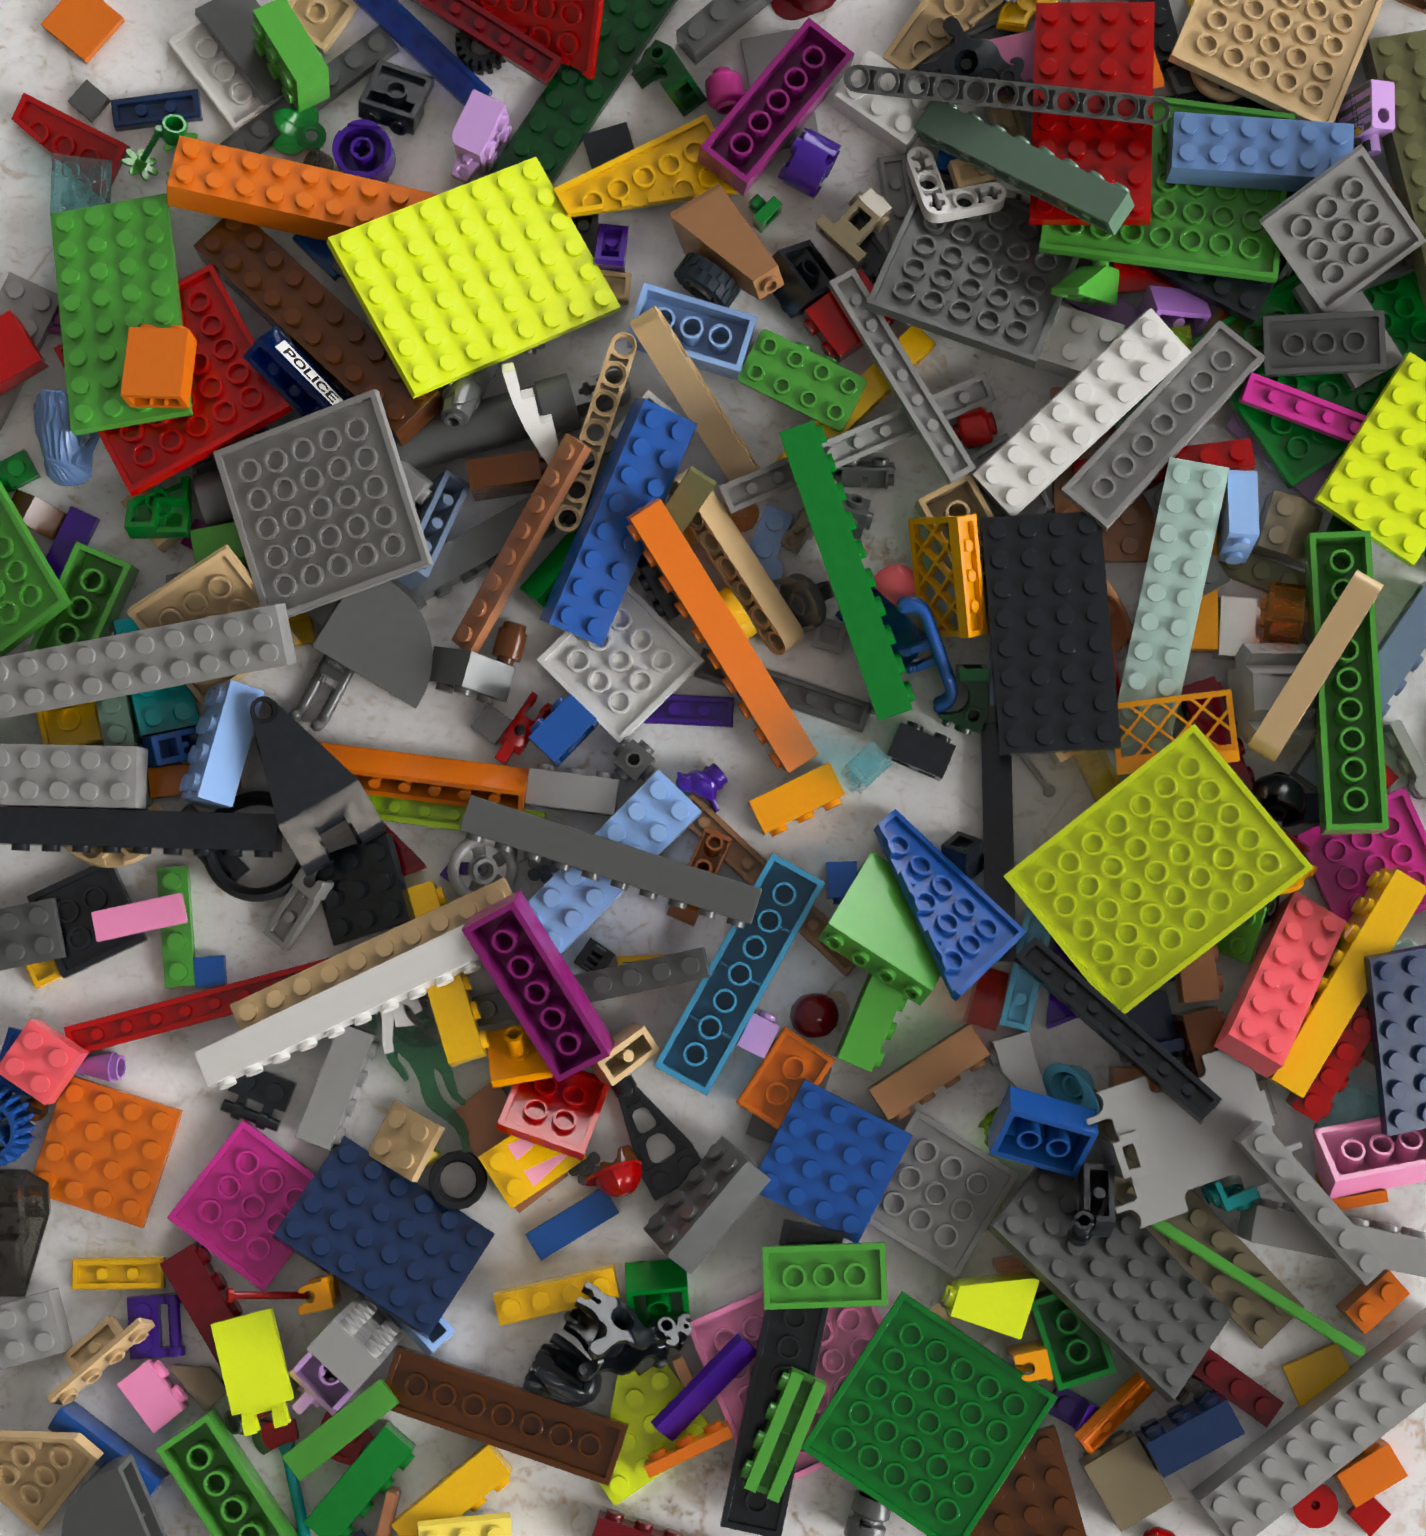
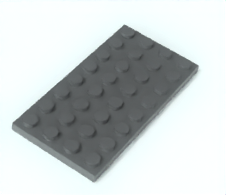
M1035 1167L987 1230L1168 1403L1174 1401L1232 1314L1199 1281L1188 1273L1145 1227L1140 1229V1222L1128 1211L1115 1213L1116 1223L1110 1237L1092 1236L1091 1241L1086 1246H1074L1068 1240L1067 1231L1071 1222L1075 1220V1215L1079 1212V1176L1081 1169L1076 1178ZM1115 1199V1207L1121 1205V1204Z

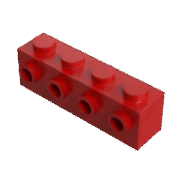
M1361 1006L1357 1007L1304 1098L1290 1093L1285 1100L1293 1109L1316 1123L1319 1122L1321 1117L1324 1119L1328 1116L1333 1107L1331 1101L1337 1092L1341 1093L1346 1088L1349 1082L1348 1074L1353 1066L1358 1067L1365 1057L1363 1050L1369 1041L1372 1042L1368 1010Z

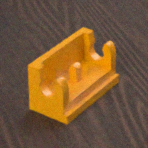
M325 1274L324 1276L311 1279L306 1285L302 1286L298 1293L311 1291V1297L307 1299L306 1303L298 1306L299 1316L336 1306L342 1300L338 1280L329 1274Z
M1039 1340L1006 1346L1007 1355L1013 1358L1016 1365L1014 1366L1021 1372L1033 1370L1031 1374L1022 1375V1380L1028 1382L1044 1378L1047 1381L1054 1380L1047 1349Z

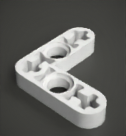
M914 147L908 152L905 164L922 215L928 222L944 223L995 213L1003 208L1007 194L1006 189L1001 184L988 182L946 191L931 151L924 147ZM915 160H919L920 163H924L923 171H920V170H921V166H920L919 162H918V161H915ZM931 181L935 184V187L925 189L920 183ZM965 198L971 201L972 205L962 207L957 203V200ZM933 199H935L936 208L932 207Z

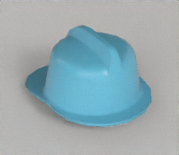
M1062 1063L1051 1064L1045 1069L1042 1078L1049 1097L1096 1109V1115L1099 1113V1104L1094 1093V1081L1086 1069L1081 1066H1068Z

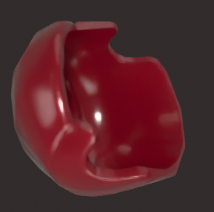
M810 993L800 996L792 1005L790 1012L793 1028L806 1038H821L829 1035L837 1026L839 1018L836 1003L832 998L822 993Z

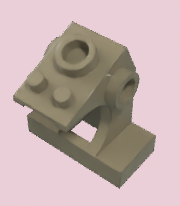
M872 188L864 194L861 191L858 192L849 202L850 208L835 224L824 214L815 222L816 231L858 270L867 261V253L859 247L860 244L873 230H876L878 233L881 232L891 220L888 215L892 206ZM859 212L869 220L860 231L849 222Z

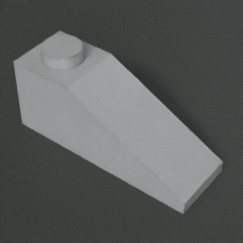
M1027 1031L989 1041L991 1048L987 1049L990 1054L988 1057L992 1067L997 1065L998 1071L1013 1087L1047 1096Z

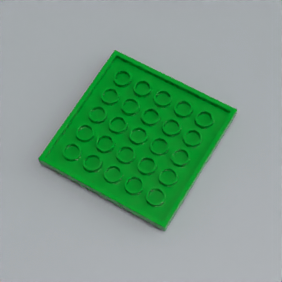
M901 1291L808 1434L801 1449L927 1536H970L1058 1397L1036 1381L1028 1382L1022 1380L1021 1376L1024 1373Z

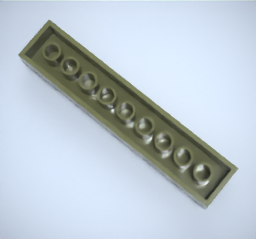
M1426 30L1368 39L1361 56L1366 81L1373 79L1394 82L1395 129L1390 134L1381 138L1392 183H1394L1395 194L1426 239ZM1425 242L1410 254L1426 314Z

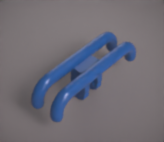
M915 596L902 597L897 601V611L901 614L916 613L920 618L927 639L899 649L901 657H907L930 649L932 651V655L905 666L907 674H911L937 665L945 692L934 698L933 710L936 713H943L954 705L958 696L955 675L927 602Z

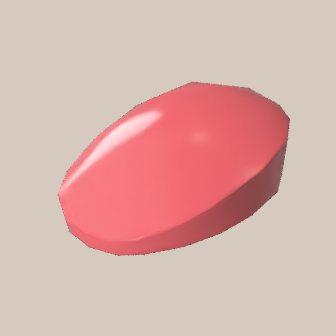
M901 564L889 565L874 576L877 586L871 588L874 597L880 596L886 611V615L881 617H892L901 614L897 611V601L906 596L916 597L913 570Z

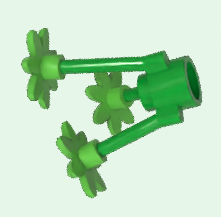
M169 114L164 117L162 125L155 126L154 134L145 150L140 149L136 155L132 150L126 149L128 158H123L121 162L131 167L129 171L131 176L139 172L141 178L144 181H148L149 174L156 176L159 173L152 167L157 160L149 158L159 138H162L166 143L163 150L167 152L173 148L176 151L179 136L197 139L198 134L187 133L188 123L181 115Z

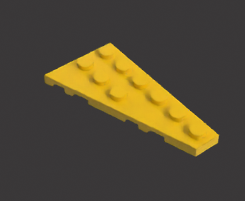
M707 114L553 188V193L567 217L690 201L718 183L728 195L739 194L697 161L701 145L715 130Z

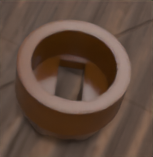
M33 1097L25 1101L29 1103V1106L41 1109L40 1114L27 1110L28 1113L35 1114L30 1121L42 1120L47 1115L48 1105H43Z

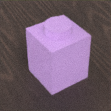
M763 1010L760 1011L759 1015L753 1013L736 1045L764 1059L780 1028L779 1025L775 1024L777 1018Z

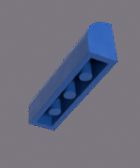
M75 1401L60 1408L48 1426L51 1432H76L83 1434L104 1452L95 1464L99 1468L117 1457L132 1453L151 1498L170 1474Z

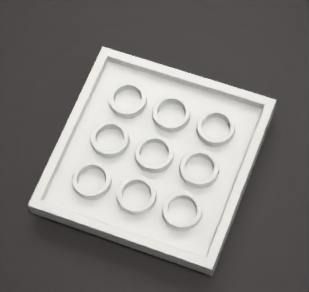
M629 585L602 646L565 631L536 660L569 694H572L597 718L598 723L619 745L705 662Z

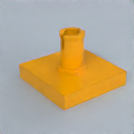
M522 1025L486 1032L490 1044L487 1050L493 1088L553 1077L552 1072Z

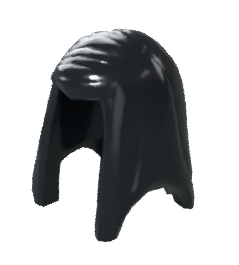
M554 1333L549 1341L552 1344H543L541 1350L537 1352L535 1361L532 1362L525 1376L523 1388L537 1396L564 1405L585 1406L594 1401L599 1394L602 1382L601 1374H597L586 1382L579 1380L577 1377L579 1366L591 1360L563 1336Z

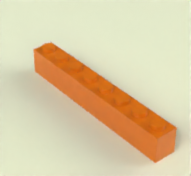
M319 742L360 781L367 795L467 807L470 796L473 795L524 812L529 775L528 768Z

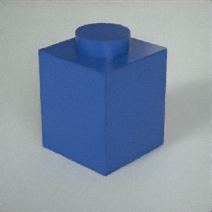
M857 861L825 863L826 899H833V905L840 904L857 876Z

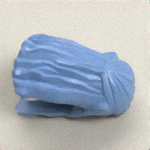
M44 389L36 396V403H34L33 409L35 433L44 457L46 475L55 484L60 486H79L85 484L93 474V452L100 436L98 432L89 433L90 438L82 446L84 434L75 436L71 432L67 393L62 389Z

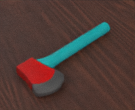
M291 1419L288 1425L274 1428L273 1420H259L261 1430L252 1435L255 1447L263 1455L278 1447L281 1456H283L295 1447V1441L300 1438L296 1419ZM283 1460L298 1536H309L311 1534L310 1528L303 1523L307 1518L300 1481Z

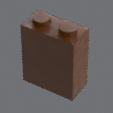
M537 449L466 460L470 490L475 501L533 493L547 468L544 458L539 457Z

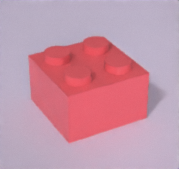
M30 1019L1 1060L0 1075L43 1105L54 1104L89 1052L43 1020Z

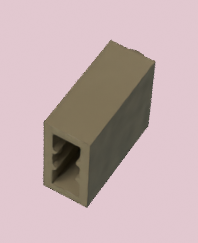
M1131 1430L1116 1432L1109 1438V1443L1098 1448L1092 1455L1084 1452V1458L1079 1460L1106 1510L1121 1532L1174 1501L1137 1436Z

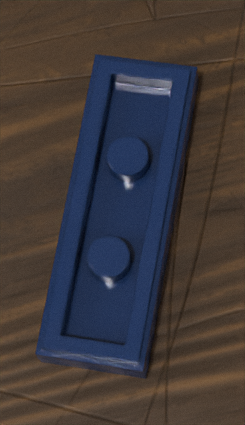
M198 89L111 100L113 125L116 132L162 125L164 117L169 114L181 115L187 123L203 121L200 92Z

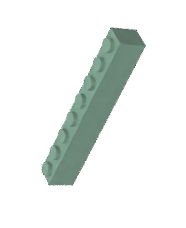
M931 101L914 126L923 142L1113 236L1116 235L1135 206L1129 194V189L1118 182L1111 184L1105 181L1102 175L1093 170L1086 172L1080 169L1079 165L1071 159L1065 158L1061 160L1055 157V154L1046 147L1040 146L1038 149L1021 135L1017 134L1013 137L996 123L989 125L973 112L969 111L966 114L960 111L954 103Z

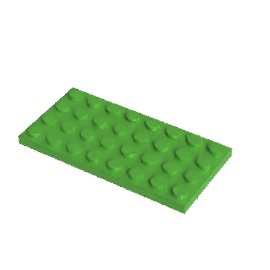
M167 194L50 214L71 432L76 436L193 415L191 397L189 409L129 407L120 395L129 327H140L143 324L153 325L157 328H169L172 325L183 326L170 206L167 205Z

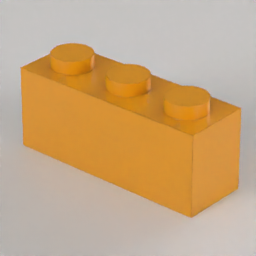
M830 762L750 800L748 805L763 835L770 833L774 837L788 830L786 824L794 820L801 824L815 817L813 811L821 807L828 811L842 804L840 798L844 797L845 793Z

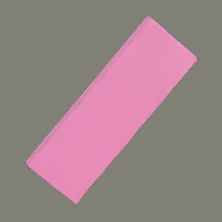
M183 893L91 912L97 942L188 923Z

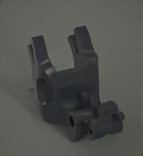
M954 16L947 17L943 22L944 31L954 40L952 49L946 51L936 61L918 65L917 67L918 71L923 72L939 71L942 74L979 77L982 73V78L1034 83L1032 79L1024 81L1021 78V72L1024 68L1022 58H1012L1010 63H1013L1014 66L1008 64L1001 57L997 46L988 39L975 40L969 37L964 32L958 19ZM944 80L941 82H946L954 85V83L951 80ZM925 82L920 84L921 90L925 89ZM1004 86L1000 89H1005L1006 97L1015 95L1013 88L1010 86Z
M587 1281L581 1292L588 1295L590 1299L586 1300L578 1297L574 1304L577 1308L572 1309L569 1315L578 1324L567 1320L563 1327V1330L579 1340L584 1350L592 1359L580 1365L577 1370V1377L584 1382L591 1380L602 1372H612L621 1376L629 1374L644 1360L651 1357L653 1360L655 1359L653 1366L657 1369H662L667 1364L669 1348H675L678 1352L681 1351L692 1332V1326L688 1322L690 1315L687 1313L681 1314L676 1323L669 1317L660 1318L658 1323L651 1319L646 1328L639 1321L635 1311L618 1297H611L602 1293L599 1288Z

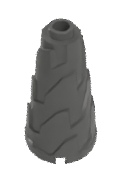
M503 361L443 386L441 394L443 396L441 420L449 428L458 429L467 425L472 414L477 411L489 382L496 376Z

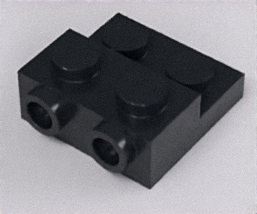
M379 59L358 101V117L390 127L391 131L397 135H405L406 133L414 135L424 115V105L433 89L434 77Z

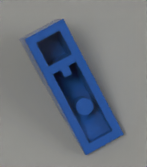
M196 727L142 738V747L148 749V768L187 760L191 747L196 745L199 734L196 733Z

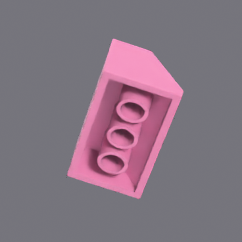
M1380 1117L1313 1129L1317 1174L1324 1191L1331 1199L1426 1181V1128L1388 1137L1382 1134Z

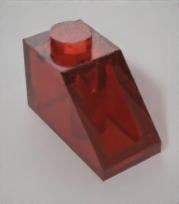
M990 968L973 985L962 1022L996 1031L1005 1001L1009 973Z

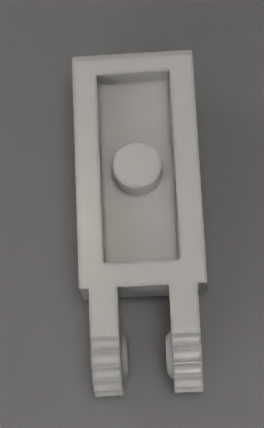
M1395 720L1383 725L1384 742L1390 749L1393 748L1397 755L1396 764L1399 771L1409 778L1407 784L1408 791L1411 792L1413 798L1415 797L1419 800L1426 799V767L1402 721Z

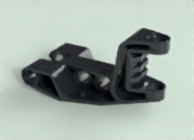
M261 696L252 702L250 715L254 727L255 740L263 763L277 825L307 877L334 862L319 835L340 823L347 822L360 846L387 832L384 823L360 781L273 699ZM261 701L269 704L271 707V715L267 719H261L255 714V706Z

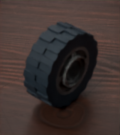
M688 252L674 272V277L684 289L694 297L729 308L740 293L739 285L727 272L699 254Z

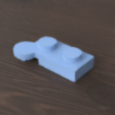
M766 504L750 548L773 582L780 579L783 575V564L777 559V556L782 547L780 542L786 530H789L794 515Z

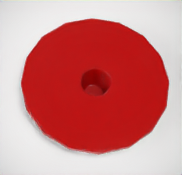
M1322 1483L1294 1505L1293 1510L1295 1516L1302 1524L1309 1528L1318 1529L1327 1526L1334 1520L1338 1512V1501L1332 1489Z

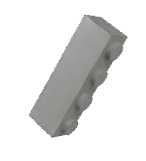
M353 1025L345 1027L343 1034L334 1037L295 1136L298 1139L327 1150L333 1149L335 1144L340 1145L346 1132V1128L342 1127L346 1116H352L357 1104V1100L353 1099L357 1087L362 1089L368 1076V1071L364 1070L368 1059H374L379 1047V1043L375 1042L377 1034Z

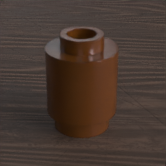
M504 621L502 627L498 629L491 655L497 657V661L513 666L514 662L520 663L528 636L525 634L527 627L515 622Z

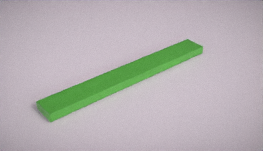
M1165 1220L1149 1225L1356 1357H1362L1367 1349Z

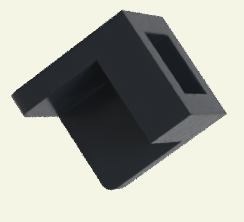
M957 831L941 845V852L971 880L983 871L984 853L982 839Z

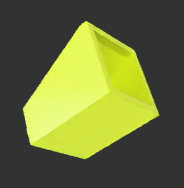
M1028 1271L953 1278L951 1285L946 1284L941 1302L945 1303L944 1309L952 1317L1021 1340L1040 1280Z

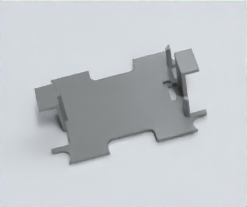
M1221 1050L1201 1055L1205 1071L1199 1079L1223 1099L1202 1124H1199L1163 1091L1152 1092L1146 1076L1095 1092L1102 1100V1108H1099L1097 1115L1086 1118V1123L1091 1125L1105 1119H1111L1117 1141L1101 1136L1097 1137L1085 1159V1163L1114 1165L1115 1176L1122 1179L1130 1178L1135 1195L1131 1193L1123 1194L1127 1203L1116 1206L1115 1213L1118 1214L1127 1210L1136 1212L1140 1219V1229L1188 1212L1185 1200L1186 1192L1215 1180L1236 1174L1241 1180L1243 1190L1269 1183L1232 1141L1253 1120L1264 1122L1273 1132L1271 1126L1275 1125L1273 1114H1276V1110L1266 1079L1257 1081L1251 1068ZM1300 1141L1285 1146L1290 1152L1303 1148ZM1133 1144L1139 1167L1128 1168L1122 1147Z

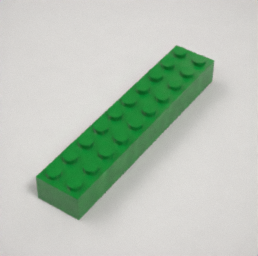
M814 420L781 431L779 435L877 719L880 721L912 710L910 702L916 699L909 680L905 682L902 680L901 673L906 672L899 652L893 653L891 645L896 644L891 626L889 624L884 626L881 616L886 615L882 600L880 596L874 597L871 588L877 586L870 568L864 569L861 559L867 556L862 541L860 539L855 541L851 530L857 529L852 512H845L842 501L847 500L842 483L835 484L832 472L837 471L832 454L825 455L822 443L827 442L823 427L821 424L815 426Z

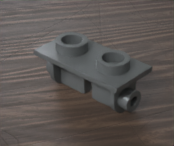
M875 457L871 459V462L860 461V459L837 468L841 472H835V480L837 483L841 482L843 487H861L862 477H867V488L888 489V486H894V474H889V471L895 472L896 468L894 462H889L888 458Z

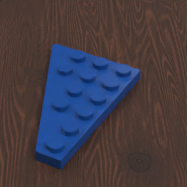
M894 809L877 824L874 832L949 994L953 1000L957 1001L1027 932L902 814Z

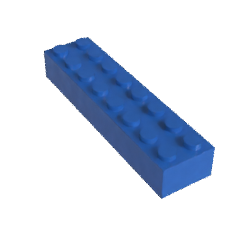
M633 399L539 620L597 645H603L644 550L641 541L635 542L626 529V526L630 524L626 517L656 498L661 499L664 503L697 423L646 399Z

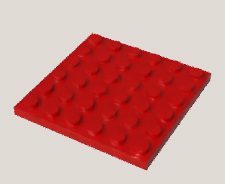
M212 263L178 281L183 326L189 328L197 340L191 389L193 415L98 432L132 497L212 455L214 451L229 446L293 411ZM61 343L54 347V350L65 369L63 344Z

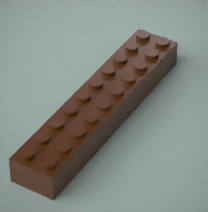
M222 218L193 245L204 264L209 265L212 263L219 277L349 398L373 389L378 390L393 438L402 447L441 411L443 399L440 392L435 389L413 399L378 335L259 226Z

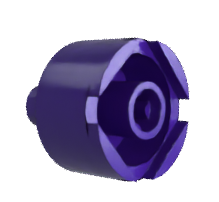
M360 119L348 123V126L341 131L339 130L335 135L332 145L333 157L339 171L387 183L396 163L395 152L389 136L377 123L370 120Z
M804 128L800 137H797L790 149L792 155L788 163H784L778 178L783 180V183L814 199L822 188L819 186L820 182L823 183L832 170L842 145L812 129Z

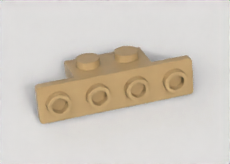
M109 1315L63 1354L73 1374L46 1396L48 1403L67 1405L78 1397L79 1391L86 1385L96 1382L102 1376L101 1372L108 1366L122 1360L125 1352L133 1345L144 1341L149 1335L148 1332L155 1327L154 1322L149 1319L137 1318L123 1330L115 1316Z

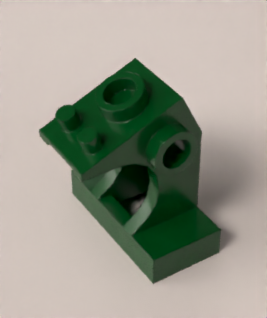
M655 39L652 45L643 53L641 61L632 67L633 72L631 75L642 89L659 78H665L659 83L684 117L707 101V98L673 48Z
M956 664V677L968 689L967 702L957 711L937 713V715L942 719L941 723L943 726L949 727L950 723H954V729L964 734L971 735L972 731L980 733L988 717L990 669L986 664ZM972 710L977 711V714H976L975 717H973V718H969V717H968V713H969L970 711H972Z

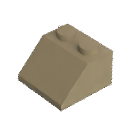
M1273 490L1265 498L1259 518L1260 535L1251 553L1305 569L1304 540L1309 533L1318 532L1323 512L1303 498Z

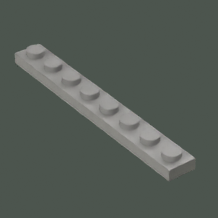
M855 268L829 281L828 287L948 485L973 473L976 470L974 463L885 317L865 309L870 293Z

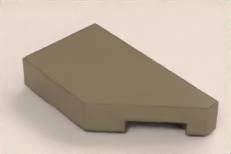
M174 1364L169 1368L205 1412L227 1394L224 1381L211 1366Z

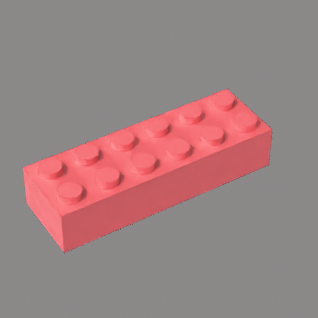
M1297 891L1292 892L1279 904L1214 1047L1266 1078L1283 1067L1347 921Z

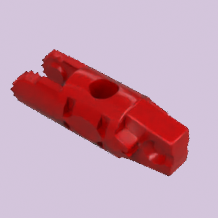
M533 691L498 740L502 746L494 758L503 765H506L514 753L518 756L521 755L530 741L528 738L532 734L529 730L530 727L540 717L545 720L551 712L550 707L552 705L547 703L541 708L534 721L526 716L530 708L537 701L538 695ZM524 725L526 728L525 734L518 736L516 733L517 728Z

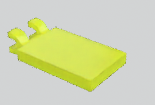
M273 1307L210 1324L232 1416L241 1414L244 1437L258 1433L257 1431L261 1430L257 1414L272 1410L274 1428L288 1425L291 1419L286 1401L293 1400L294 1394Z

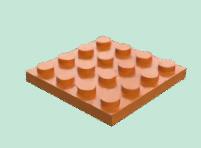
M74 1075L58 1097L27 1191L140 1228L145 1227L184 1110Z

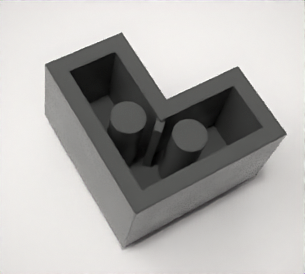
M434 647L429 682L436 684V690L449 694L454 692L467 697L475 694L477 695V701L490 705L494 704V700L507 702L516 670L515 667L473 651Z

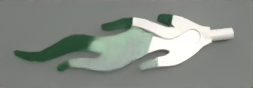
M419 998L414 1000L404 999L398 1002L400 1005L398 1008L387 1013H382V1010L379 1011L382 1017V1044L389 1063L404 1081H408L409 1074L398 1059V1053L409 1062L419 1081L425 1104L435 1114L455 1128L460 1137L463 1152L467 1153L469 1151V1132L466 1124L442 1097L435 1080L434 1069L442 1075L451 1098L460 1105H466L467 1101L458 1092L452 1066L448 1065L443 1047L434 1038L416 1026L405 1012V1005H407L419 1021L427 1027H433L434 1023L427 1016ZM379 1012L371 1015L372 1020L368 1022L371 1030H376L378 1027Z

